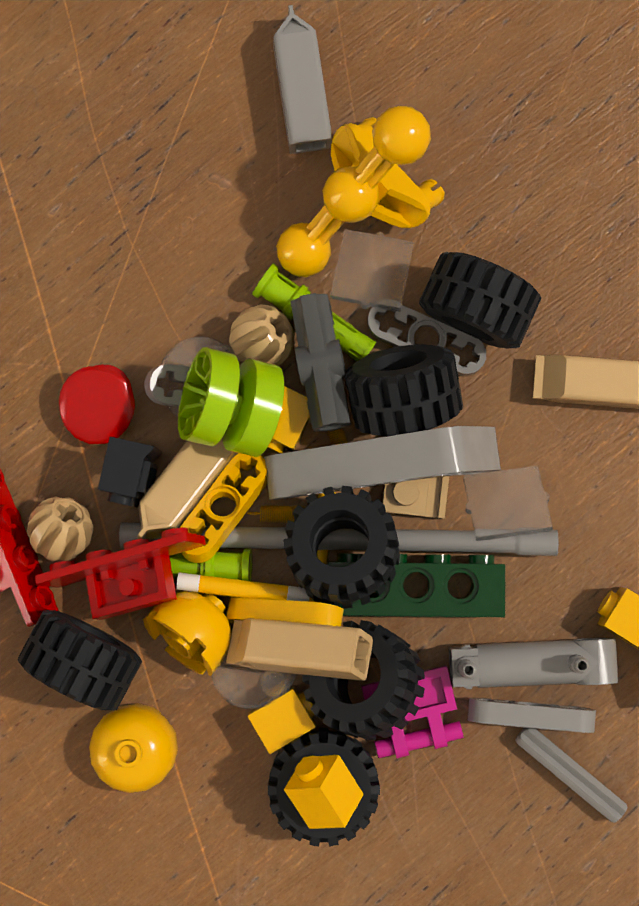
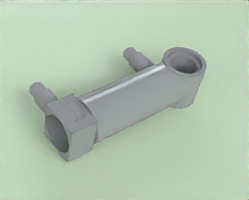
M616 638L476 644L475 646L463 644L460 647H448L452 687L472 689L473 686L490 688L618 683Z

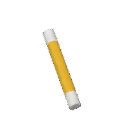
M178 572L176 590L248 599L309 602L306 590L300 587Z

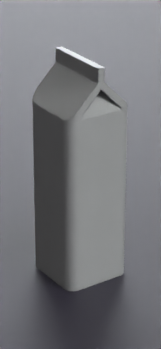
M289 5L288 17L273 37V48L289 153L296 154L331 148L333 138L316 30L295 15L293 5Z

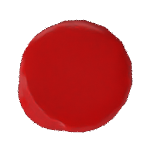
M102 364L81 368L68 377L62 386L59 396L60 416L65 428L76 439L88 444H106L109 442V437L119 438L127 430L133 418L135 399L132 386L125 373L117 367Z

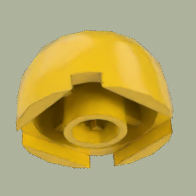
M178 591L176 592V600L155 605L143 619L144 626L154 640L160 634L169 645L165 651L182 665L201 675L207 670L208 675L211 676L228 654L231 641V625L223 613L226 607L213 594L205 593L202 596L197 592Z
M139 703L121 705L117 710H112L104 715L94 728L89 744L91 765L99 779L112 789L127 793L147 791L161 783L174 766L178 751L176 732L168 720L161 715V712L154 707Z

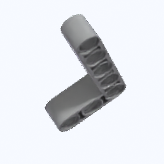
M488 426L444 427L264 457L267 467L269 500L308 496L312 493L321 494L324 493L323 488L333 487L335 492L341 491L342 486H352V489L438 476L471 475L501 470L495 427Z

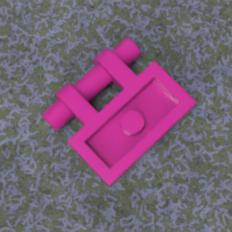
M446 665L424 670L425 679L418 681V685L425 688L423 698L416 697L414 702L419 709L415 716L411 713L405 716L407 721L427 717L429 728L404 734L403 729L401 730L393 726L391 738L374 741L378 758L396 755V759L409 756V751L433 745L434 749L448 747L447 742L464 738L460 721L445 725L442 723L440 713L457 710ZM380 681L361 685L364 700L368 699L375 692Z

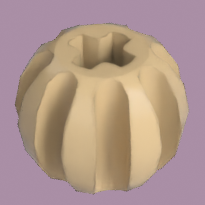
M260 304L247 308L232 323L229 342L240 362L250 358L279 366L292 352L295 337L294 329L288 317L273 306Z
M55 496L43 500L32 511L29 517L27 534L34 551L46 557V560L52 562L57 560L69 561L77 558L90 544L94 526L85 506L80 505L73 498H59Z

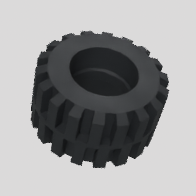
M444 252L439 256L419 300V304L433 319L475 337L482 343L509 349L520 347L541 301V296L526 280L499 265L465 253Z
M426 344L393 347L365 356L348 367L345 373L354 425L356 429H360V432L393 436L430 430L456 417L460 410L463 409L455 356L448 348Z
M342 486L341 493H334L333 487L323 488L325 496L317 499L315 494L312 493L306 497L308 506L305 509L297 505L292 513L295 521H287L285 532L288 539H283L287 562L300 588H304L307 595L316 601L317 598H320L323 603L332 605L335 602H340L343 609L352 608V601L360 600L361 604L365 605L371 602L369 595L375 592L380 596L386 590L384 583L387 580L392 582L396 575L395 565H399L400 553L393 518L390 513H386L385 505L379 499H376L374 502L371 500L370 493L361 489L358 495H355L352 486ZM338 529L357 530L364 534L369 541L364 555L358 561L345 567H333L324 564L318 559V547L328 534Z
M55 610L42 611L18 657V662L24 670L48 687L90 707L113 711L118 709L142 663L138 654L120 640L82 620Z
M361 620L360 625L354 621L343 622V627L361 628L372 636L373 644L370 658H377L381 669L379 685L368 699L352 704L348 695L349 679L302 675V682L310 685L309 689L303 691L305 699L314 704L310 709L315 716L323 719V723L333 729L355 738L361 737L365 740H376V734L383 738L393 735V726L402 730L408 724L405 716L408 713L415 716L419 709L414 702L416 697L423 698L425 688L418 685L419 680L425 679L424 669L416 665L421 660L417 653L409 648L410 644L379 624L377 626L370 621Z
M319 728L318 731L307 732L285 745L274 759L268 782L270 808L272 813L278 817V824L283 830L286 828L290 830L292 837L298 841H301L302 838L309 840L312 846L319 847L320 842H329L330 847L339 845L338 841L346 838L349 841L355 838L356 832L360 828L364 830L370 823L369 818L372 813L375 814L378 806L377 799L378 795H380L378 773L370 753L363 748L362 743L355 737L352 739L347 734L338 730L334 732L329 731L328 728ZM339 755L364 795L345 828L309 829L284 791V788L303 757Z

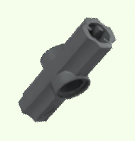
M313 293L302 295L290 302L298 347H295L296 361L301 384L306 388L310 422L314 432L342 429L351 425L343 381L346 373L340 341L339 339L336 340L331 303L328 294Z

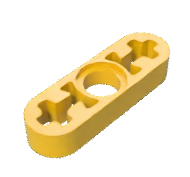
M241 453L236 454L180 526L188 528L189 533L201 535L206 528L205 521L202 518L205 517L209 524H211L204 535L206 546L182 552L181 555L186 560L193 563H203L210 560L266 487L267 467L265 459L261 455L254 457ZM253 466L256 469L257 477L248 476L240 485L241 492L244 495L242 496L236 489L241 482L240 469L248 471ZM221 497L232 499L236 504L234 511L227 516L215 515L211 511V505L216 499Z
M230 598L226 617L231 624H234V620L254 618L341 626L344 609L321 602Z

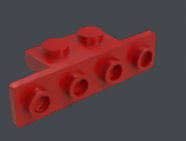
M0 469V593L10 588L12 589L24 621L28 627L36 625L43 610H59L51 589L48 586H40L35 583V575L42 574L43 571L38 562L37 554L30 544L21 521L20 513L8 490L3 472Z
M185 527L168 529L161 532L162 539L151 542L149 539L131 540L123 544L124 550L114 553L111 550L90 552L86 554V561L76 564L75 561L53 563L49 565V572L35 575V583L40 586L59 588L86 580L92 619L104 620L177 599L170 556L206 546L205 536L189 533L188 528Z

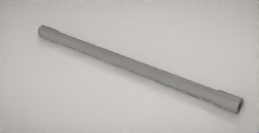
M121 522L119 533L121 549H124L123 544L125 542L138 538V534L141 531L140 523ZM206 526L205 530L201 534L202 536L205 535V532L210 526ZM235 527L220 548L284 549L283 539H288V536L285 532V527ZM338 529L328 534L321 541L318 550L366 551L369 541L364 534L357 530ZM396 529L399 551L515 553L528 556L558 555V530L473 531ZM162 538L149 539V540H150V542H151V541H155V540L162 539Z

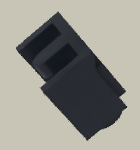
M109 437L98 490L109 492L107 501L138 508L139 501L155 482L158 465L153 462L162 454V451L151 445Z

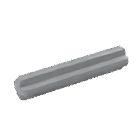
M524 727L517 735L515 741L521 748L609 821L616 823L622 818L628 808L627 804L536 728Z

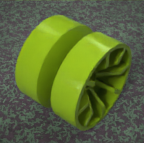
M208 347L200 349L191 363L183 386L178 412V431L181 439L211 447L217 445L222 439L226 450L254 457L263 454L274 436L282 410L284 398V375L282 369L278 365L250 358L246 359L239 367L238 358L234 354Z

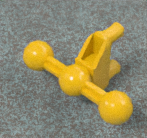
M391 107L384 111L377 119L370 117L358 125L349 123L337 129L331 143V158L335 171L328 177L323 188L324 207L310 223L292 224L280 235L276 247L278 260L283 269L299 277H309L321 272L331 256L329 240L344 222H360L372 216L400 228H412L421 225L428 219L430 209L439 205L444 200L445 192L440 186L432 191L431 189L438 183L433 179H427L420 186H417L397 165L416 162L424 155L431 141L430 125L422 113L413 107Z

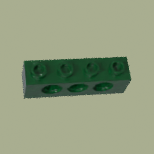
M337 553V562H328V565L345 567L358 561L363 554ZM400 554L399 565H395L396 575L393 581L387 580L384 583L386 590L380 596L370 597L371 602L362 605L360 600L352 601V608H345L343 616L505 618V564H494V555H468V563H451V555L424 554V563H407V554ZM413 572L423 574L427 580V590L422 596L416 598L409 597L403 588L405 578ZM456 573H464L471 583L470 591L462 598H455L448 591V581ZM335 602L334 605L342 608L340 602Z

